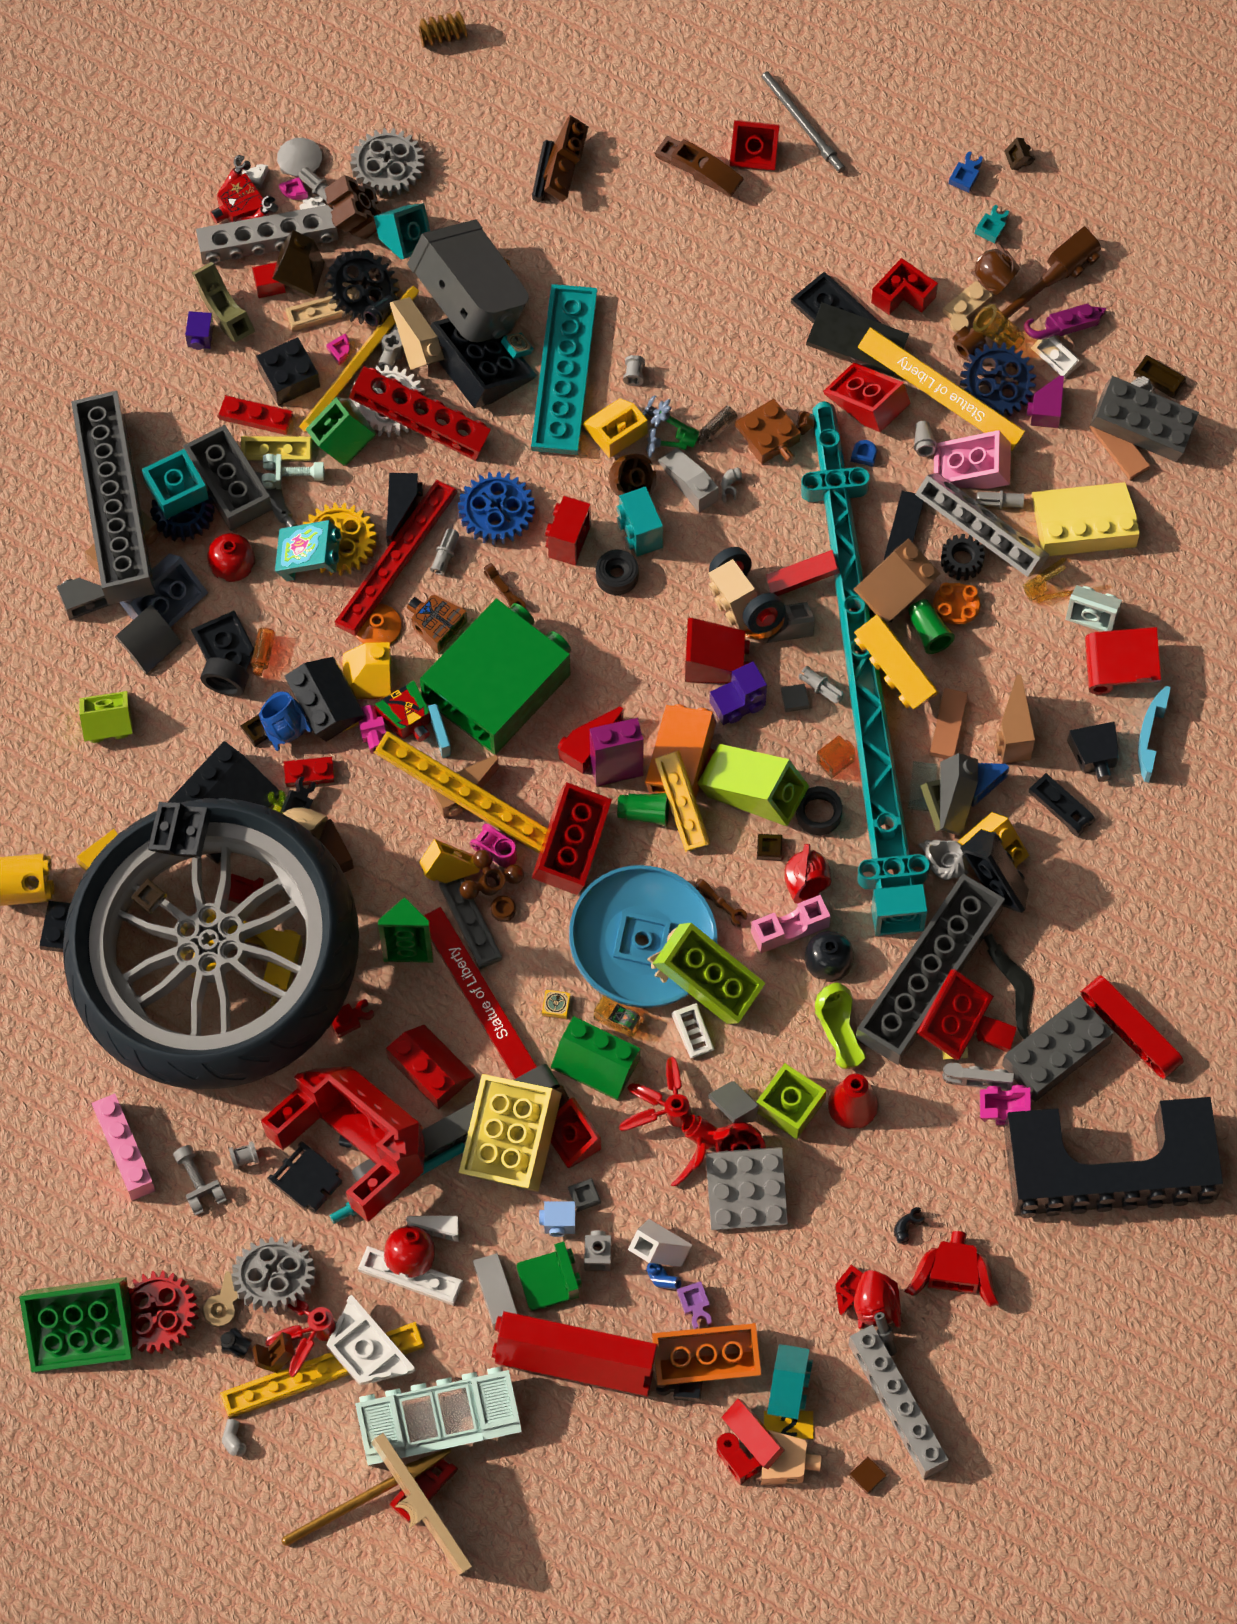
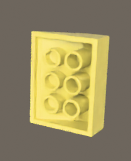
M1125 482L1032 492L1040 546L1049 556L1137 547L1139 528Z
M482 1074L459 1173L539 1192L562 1093L548 1087Z

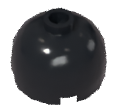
M827 930L819 932L811 938L806 946L804 961L807 970L813 977L833 982L841 980L850 972L854 960V951L851 942L846 936L837 931Z

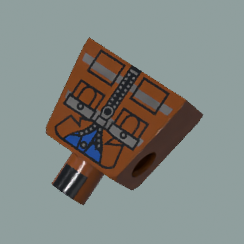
M431 595L425 603L414 597L407 606V609L414 613L411 618L413 629L437 653L447 645L467 622L466 610L436 595Z

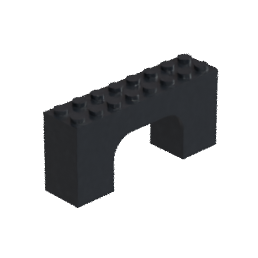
M1211 1097L1162 1100L1159 1102L1154 1116L1159 1150L1155 1157L1143 1161L1091 1165L1079 1163L1067 1154L1063 1146L1058 1108L1008 1112L1004 1125V1137L1014 1216L1021 1215L1022 1218H1031L1036 1216V1214L1046 1213L1047 1216H1057L1062 1212L1072 1211L1073 1214H1082L1087 1212V1210L1097 1209L1098 1212H1108L1112 1208L1120 1207L1123 1210H1133L1138 1208V1206L1148 1205V1208H1159L1163 1204L1172 1203L1174 1206H1184L1188 1202H1198L1199 1204L1214 1202V1200H1217L1223 1186Z

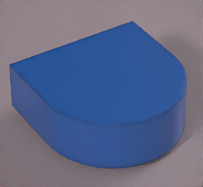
M869 440L857 442L854 445L850 462L873 467L877 454L875 444Z

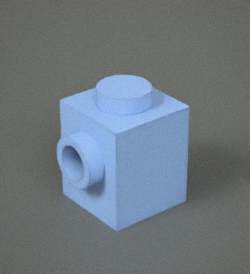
M575 1201L544 1202V1210H539V1225H544L545 1234H549L552 1237L575 1234Z

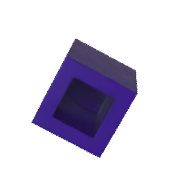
M188 312L185 333L187 347H192L196 350L203 348L211 349L214 328L212 313Z

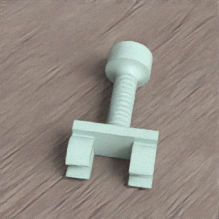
M273 454L263 455V468L266 470L276 469V475L272 473L262 475V484L265 489H281V477L286 475L312 476L314 481H324V462H314V465L308 468L282 467L281 454H277V456Z

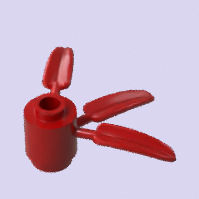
M669 1057L666 1063L667 1086L669 1090H673L674 1094L668 1097L666 1101L662 1100V1094L646 1086L632 1083L627 1087L628 1091L654 1106L660 1104L665 1109L656 1112L655 1109L651 1108L637 1113L623 1121L619 1126V1130L626 1131L654 1122L658 1119V1116L666 1114L667 1120L672 1126L682 1127L684 1121L692 1115L688 1099L684 1095L678 1094V1089L682 1087L676 1058Z
M690 1115L682 1125V1132L685 1133V1137L697 1144V1149L688 1165L678 1178L671 1183V1186H678L693 1170H696L702 1164L706 1150L710 1147H715L716 1140L727 1138L733 1127L717 1128L701 1116Z
M299 1299L296 1300L297 1307L288 1304L287 1307L300 1316L306 1314L309 1327L302 1329L300 1325H295L271 1335L265 1342L266 1346H270L282 1332L290 1334L292 1340L301 1338L304 1333L312 1331L308 1339L303 1338L300 1341L289 1367L291 1378L297 1375L315 1344L313 1341L315 1336L321 1341H328L331 1334L336 1330L337 1323L329 1309L318 1307L310 1312L308 1310L309 1305Z

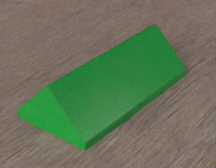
M404 897L378 920L383 961L433 963L429 921Z

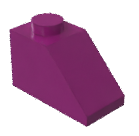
M1059 375L1034 393L1033 402H1028L1027 416L1031 417L1030 426L1059 428L1064 376Z

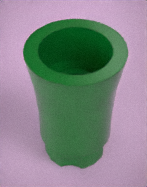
M922 599L909 607L908 611L911 622L916 628L927 654L939 653L953 643L955 635L944 624L928 600Z
M666 793L620 795L617 803V817L629 821H641L667 826L670 807Z

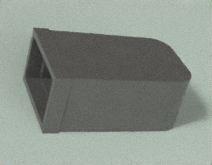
M477 219L422 233L407 263L408 267L417 275L458 332L471 342H483L493 338L499 339L509 334L529 299L527 290L483 231V227Z

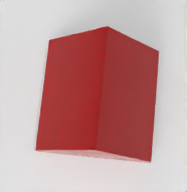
M734 120L729 166L775 171L780 125Z
M574 1097L570 1098L557 1112L550 1141L567 1168L575 1166L601 1150V1137Z

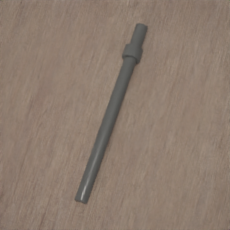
M768 71L764 72L761 76L762 79L819 148L821 156L826 162H830L838 173L843 172L846 167L837 157V152L832 146L826 144Z

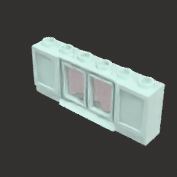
M500 1366L487 1369L488 1375L479 1377L477 1372L463 1374L462 1380L452 1382L450 1377L436 1380L437 1386L427 1388L426 1383L411 1386V1391L401 1393L399 1388L385 1391L386 1397L376 1399L375 1394L359 1397L360 1402L355 1403L367 1464L373 1465L383 1462L371 1444L374 1438L384 1433L398 1456L405 1458L522 1432L509 1370L503 1371V1367Z

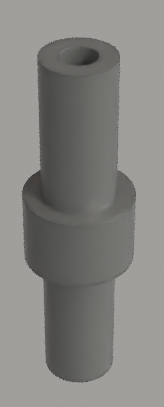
M878 1312L874 1315L878 1327L877 1333L889 1355L893 1356L897 1353V1349L893 1341L895 1336L892 1327L887 1324L884 1313Z

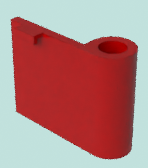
M1157 627L1094 632L1085 636L1088 690L1090 693L1096 695L1107 694L1112 691L1113 685L1161 682Z

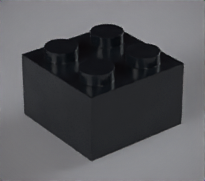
M298 337L256 355L258 370L278 406L320 387L318 372Z

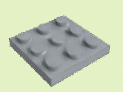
M782 1147L706 1153L711 1230L788 1224Z

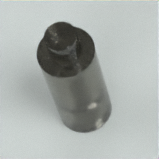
M726 405L700 430L701 435L697 439L698 443L704 445L707 441L713 442L738 418L737 413L730 406Z

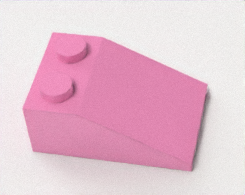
M1000 430L937 443L934 453V473L940 474L956 487L990 489L1010 485L1011 442Z

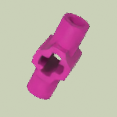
M367 705L362 707L366 717L358 722L363 743L368 742L370 753L374 754L386 730L382 716H377L375 706Z

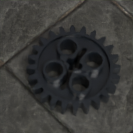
M355 250L352 251L350 256L344 253L341 258L338 257L335 260V264L332 263L329 267L330 271L325 276L329 280L325 282L324 286L330 288L325 294L333 297L329 304L336 303L335 312L342 310L343 318L347 314L350 315V322H353L355 318H358L360 324L365 321L363 317L365 308L375 303L369 296L374 297L376 301L383 299L387 295L392 296L395 301L399 298L396 296L399 288L394 287L398 279L391 278L395 271H387L389 263L382 265V257L374 260L372 252L368 257H366L364 250L361 251L359 256ZM347 272L353 274L354 278L348 276ZM369 275H373L377 281L372 280ZM347 294H351L355 300L350 299Z

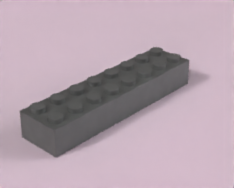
M962 874L857 1028V1041L899 1065L918 1037L917 1031L950 970L955 969L961 973L1002 912L1005 898Z

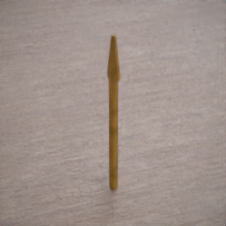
M451 1449L441 1450L408 1463L405 1466L415 1480L449 1455ZM393 1476L287 1534L282 1538V1544L289 1546L399 1484Z

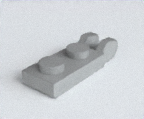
M951 1062L944 1066L942 1079L946 1083L978 1088L999 1086L1002 1088V1091H1010L1013 1086L1014 1073H1009L1004 1069L988 1071L978 1066L963 1068L959 1063L952 1064Z

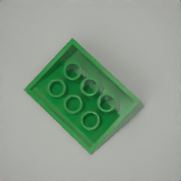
M127 1277L27 1290L19 1296L31 1372L133 1358L131 1302Z

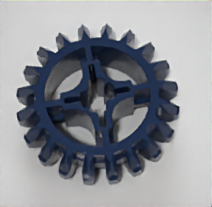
M208 493L209 499L199 503L201 506L199 514L195 512L193 506L172 516L169 520L165 519L155 499L152 500L150 513L152 520L157 523V531L159 533L163 532L165 538L171 535L174 542L178 537H181V540L185 542L186 537L189 536L194 541V534L197 533L202 536L203 529L209 530V522L214 520L215 508L212 497Z

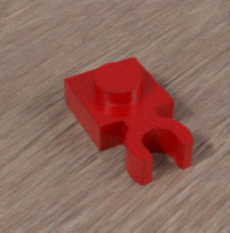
M367 999L359 1001L353 1009L349 1003L342 1006L331 1024L338 1038L360 1028L359 1020H370L374 1017L373 1010L366 1013L362 1011L364 1007L369 1005Z

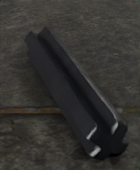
M545 140L543 142L532 192V199L534 201L542 202L545 198L546 192L544 188L546 180L543 179L555 144L554 141Z

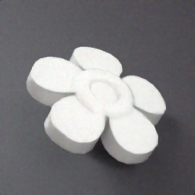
M319 195L314 198L308 196L307 199H303L300 210L326 204L323 203V198Z

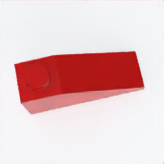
M619 706L574 729L568 737L564 736L557 747L559 750V760L583 774L590 765L589 729L621 722L624 719V709Z

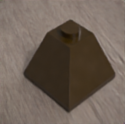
M292 230L281 246L272 279L312 298L316 296L325 264L314 239Z

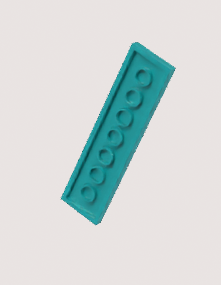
M551 284L531 451L578 455L597 288Z

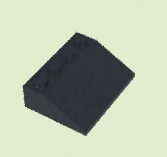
M449 318L432 322L430 326L438 337L444 360L438 362L473 408L492 404L537 376L523 357L513 359L501 343L503 337L483 342H471L458 332Z
M223 741L168 802L182 803L206 798H227L243 800L270 808L282 795V792L243 754ZM221 853L205 854L215 863L219 864L221 862Z

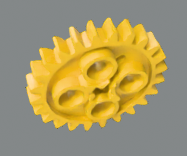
M334 502L332 509H329L325 504V511L323 512L316 508V516L309 514V522L303 521V525L326 520L331 521L340 529L342 536L339 543V562L337 563L339 575L342 576L345 569L349 574H352L351 567L360 570V562L367 564V556L373 557L372 549L376 548V541L374 540L377 537L376 532H374V524H370V517H364L363 510L356 513L355 505L347 509L346 503H343L342 507L338 508L337 503ZM351 528L357 529L355 532H347ZM346 549L352 550L350 553H343ZM320 568V573H323L326 568Z

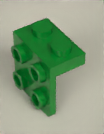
M564 1241L554 1244L555 1252L521 1261L517 1264L518 1275L528 1308L531 1311L579 1298V1287H582L579 1272H573L571 1265L575 1263L571 1248L566 1249Z

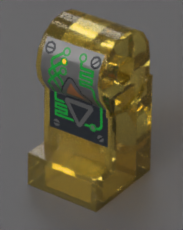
M604 995L594 1009V1020L629 1037L635 1036L644 1020L637 1011L627 1008Z

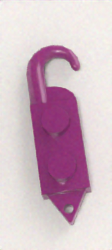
M1089 303L1050 314L1046 318V329L1033 330L1030 324L1034 322V319L1031 318L1025 322L1024 330L1030 337L1038 340L1057 335H1067L1099 325V321L1105 314L1106 308L1090 306Z

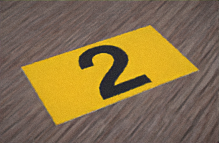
M764 1411V1426L768 1430L796 1438L813 1439V1411H799L798 1419L769 1415L767 1411Z

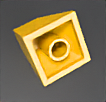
M390 642L364 643L343 653V674L357 699H384L391 694Z

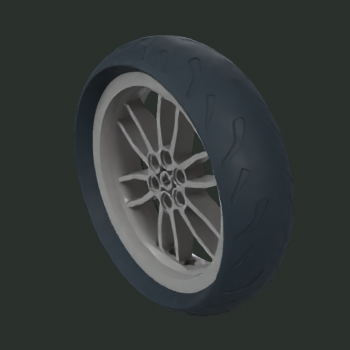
M206 798L186 801L181 804L188 807H207L212 811L202 855L221 853V875L214 904L206 903L202 889L201 858H192V886L197 908L194 915L187 916L166 899L159 906L178 919L175 928L151 924L127 913L134 901L131 896L147 878L152 881L171 866L191 858L148 850L157 812L155 811L120 832L93 860L90 867L84 873L70 904L63 943L64 970L68 989L84 1025L93 1038L117 1061L136 1073L159 1083L188 1089H222L252 1083L274 1074L301 1057L322 1037L340 1012L355 975L359 952V925L354 898L343 871L329 850L305 827L276 810L243 800ZM231 853L255 858L274 869L279 878L253 892L234 910L226 914L231 887ZM281 889L287 892L291 899L289 901L290 904L268 916L245 924L243 923L265 900ZM298 911L301 912L305 919L306 949L301 965H297L272 951L244 943L246 939L276 927ZM210 915H216V919L212 923H206ZM123 921L151 935L178 942L176 947L144 960L125 974H122L117 965V940ZM231 926H238L237 930L234 933H227L228 929ZM190 928H194V933L186 937L185 932ZM210 940L214 941V944L212 946H209L208 944ZM231 950H238L234 957H227ZM195 952L191 960L185 961V956L188 953ZM248 958L277 964L296 973L297 976L287 992L256 977L244 965ZM177 962L179 963L160 984L141 997L137 996L132 988L134 981L154 970ZM210 963H216V967L212 971H206V967ZM235 970L256 987L280 998V1000L256 1020L230 1031L231 1005L225 975L228 971ZM193 972H196L191 999V1034L186 1035L174 1032L150 1020L144 1008L169 994ZM216 983L220 997L221 1033L201 1036L202 1004L207 984Z

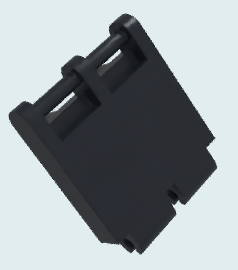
M302 1141L298 1144V1149L289 1158H285L282 1161L283 1165L274 1175L270 1174L267 1178L270 1183L304 1211L310 1208L314 1212L327 1200V1197L322 1192L325 1191L331 1196L342 1183V1180L338 1177L339 1171ZM302 1151H304V1153L298 1158V1160L295 1163H293V1160ZM288 1167V1171L278 1180L277 1178Z

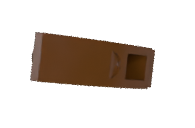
M571 115L567 118L559 133L543 179L546 180L544 191L561 202L568 198L575 165L581 160L589 126Z
M666 136L654 152L656 158L692 174L694 180L732 197L744 180L740 174L727 164L685 139L680 142L670 136Z

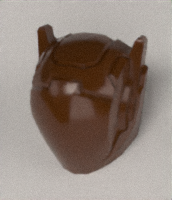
M996 243L997 249L985 251L977 259L974 271H971V274L978 279V282L994 296H997L1021 269L1011 254L999 243Z

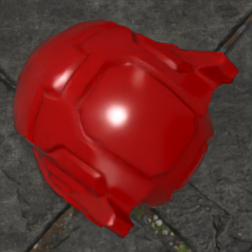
M804 844L803 851L792 856L784 869L786 887L794 903L798 904L819 896L820 892L831 885L832 879L829 863L823 855L811 850L810 844Z
M869 1270L861 1275L854 1296V1308L858 1317L859 1329H863L865 1324L877 1327L874 1315L878 1312L884 1313L887 1324L891 1325L894 1323L896 1327L901 1326L900 1315L902 1313L898 1283L885 1274Z

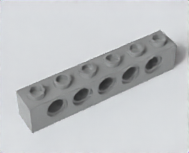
M328 205L197 228L196 233L202 264L210 262L215 264L223 260H237L245 256H258L267 252L280 251L282 244L290 234L287 232L292 230L314 239L315 243H329L333 240H338L337 228L332 222L331 211L333 209Z
M938 473L927 475L915 494L1027 577L1036 575L1049 556L1043 549Z
M871 1325L851 1335L848 1345L922 1478L926 1479L947 1468L948 1458L874 1326Z

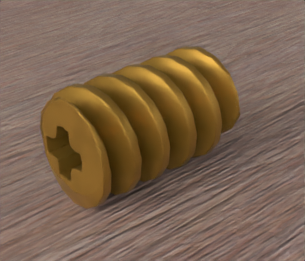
M456 11L455 18H453L451 13H447L446 20L442 15H438L437 22L432 16L429 17L428 24L424 18L420 20L419 34L423 48H425L426 40L429 41L431 46H434V39L436 38L440 44L443 43V37H446L448 42H451L452 35H455L459 41L461 33L467 39L465 21L459 11Z

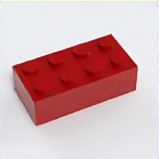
M568 782L565 783L559 792L532 879L575 895L579 894L585 885L612 801L611 798Z

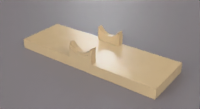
M384 1433L374 1438L371 1444L407 1496L395 1508H403L408 1512L410 1516L409 1529L422 1520L458 1575L464 1573L472 1566Z

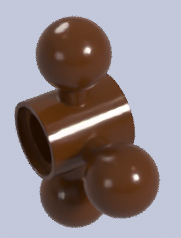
M483 849L478 850L473 856V863L477 868L483 870L484 875L479 879L478 883L472 880L464 881L459 889L460 894L467 900L476 898L479 891L488 896L494 895L504 886L505 882L510 884L520 883L524 877L523 869L518 865L508 866L504 873L498 869H491L490 865L493 861L491 853ZM487 877L495 879L497 886L491 887L487 883Z

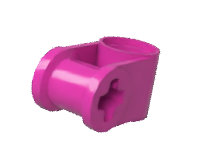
M484 824L482 826L483 830L477 838L470 841V846L476 852L482 849L489 851L493 862L503 868L514 865L517 861L515 843L491 825ZM504 850L511 851L508 855L500 854Z

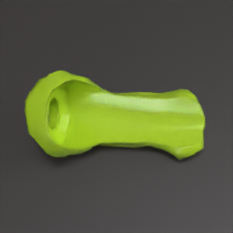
M832 983L824 987L817 994L815 1014L819 1018L830 1043L836 1050L835 1062L837 1066L842 1069H852L859 1066L866 1059L865 1052L860 1048L850 1026L853 1002L852 993L843 984Z

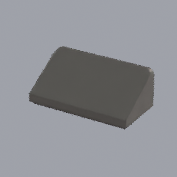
M735 1081L729 1082L709 1094L708 1098L733 1123L755 1122L759 1105Z

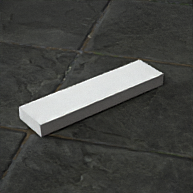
M367 1246L358 1267V1272L454 1306L463 1284V1280L433 1269L414 1278L408 1277V1274H394L386 1266L384 1252Z

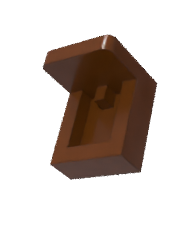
M282 1332L268 1348L255 1344L253 1347L255 1365L278 1373L294 1355L291 1335Z

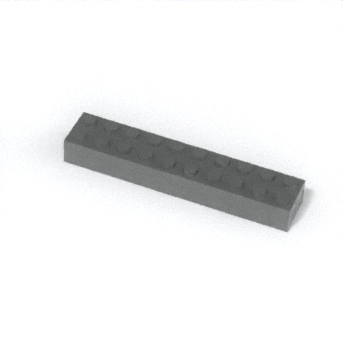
M112 391L71 401L101 586L108 605L155 594L124 408L117 391Z

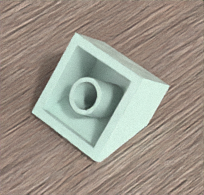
M1076 585L1069 600L1065 620L1100 632L1113 631L1122 600L1112 594H1102L1090 587Z

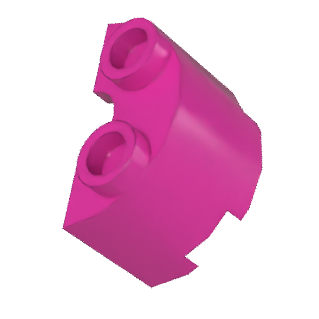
M1014 1085L1010 1091H1002V1088L999 1086H989L986 1089H980V1119L984 1122L993 1119L996 1120V1125H1005L1008 1112L1031 1110L1030 1087Z

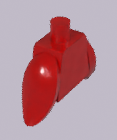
M953 1231L950 1242L942 1241L939 1247L931 1248L924 1254L911 1283L904 1291L911 1296H915L923 1290L927 1283L928 1288L977 1294L978 1289L986 1305L989 1307L1000 1305L994 1291L992 1274L987 1260L983 1255L977 1253L976 1246L966 1244L967 1234L962 1231Z

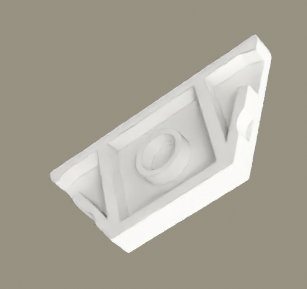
M350 1295L345 1309L336 1323V1330L331 1334L327 1343V1348L360 1386L413 1373L415 1367L358 1301Z

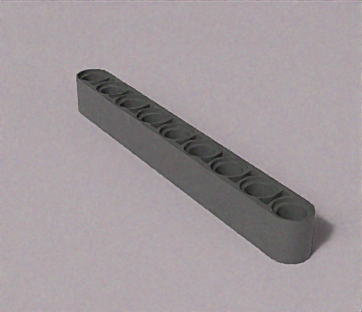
M547 1064L540 1065L514 1079V1081L552 1089L560 1086ZM476 1101L422 1130L425 1140L424 1162L460 1142H466ZM369 1159L352 1170V1175L358 1181L376 1164Z

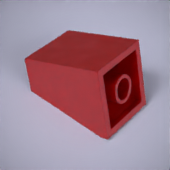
M688 618L685 682L730 683L732 671L749 664V662L744 661V654H749L750 640H745V631L696 618Z

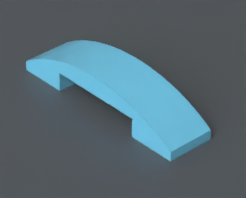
M1165 686L1151 702L1144 717L1139 736V768L1144 782L1148 783L1157 752L1147 749L1154 716L1164 718L1171 688L1169 686Z

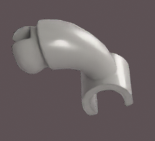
M731 468L724 474L721 483L723 502L727 500L726 494H732L734 500H736V489L731 484L736 480L742 479L740 468Z

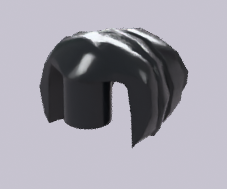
M232 1328L221 1336V1352L244 1359L253 1340L244 1335L241 1330Z

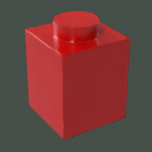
M277 262L252 267L258 298L286 293L285 285L272 279Z

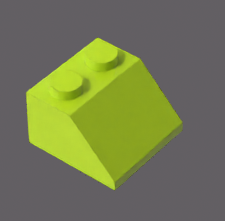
M127 691L79 698V716L84 742L98 743L103 741L104 738L110 737L123 739L128 737L129 734H133Z

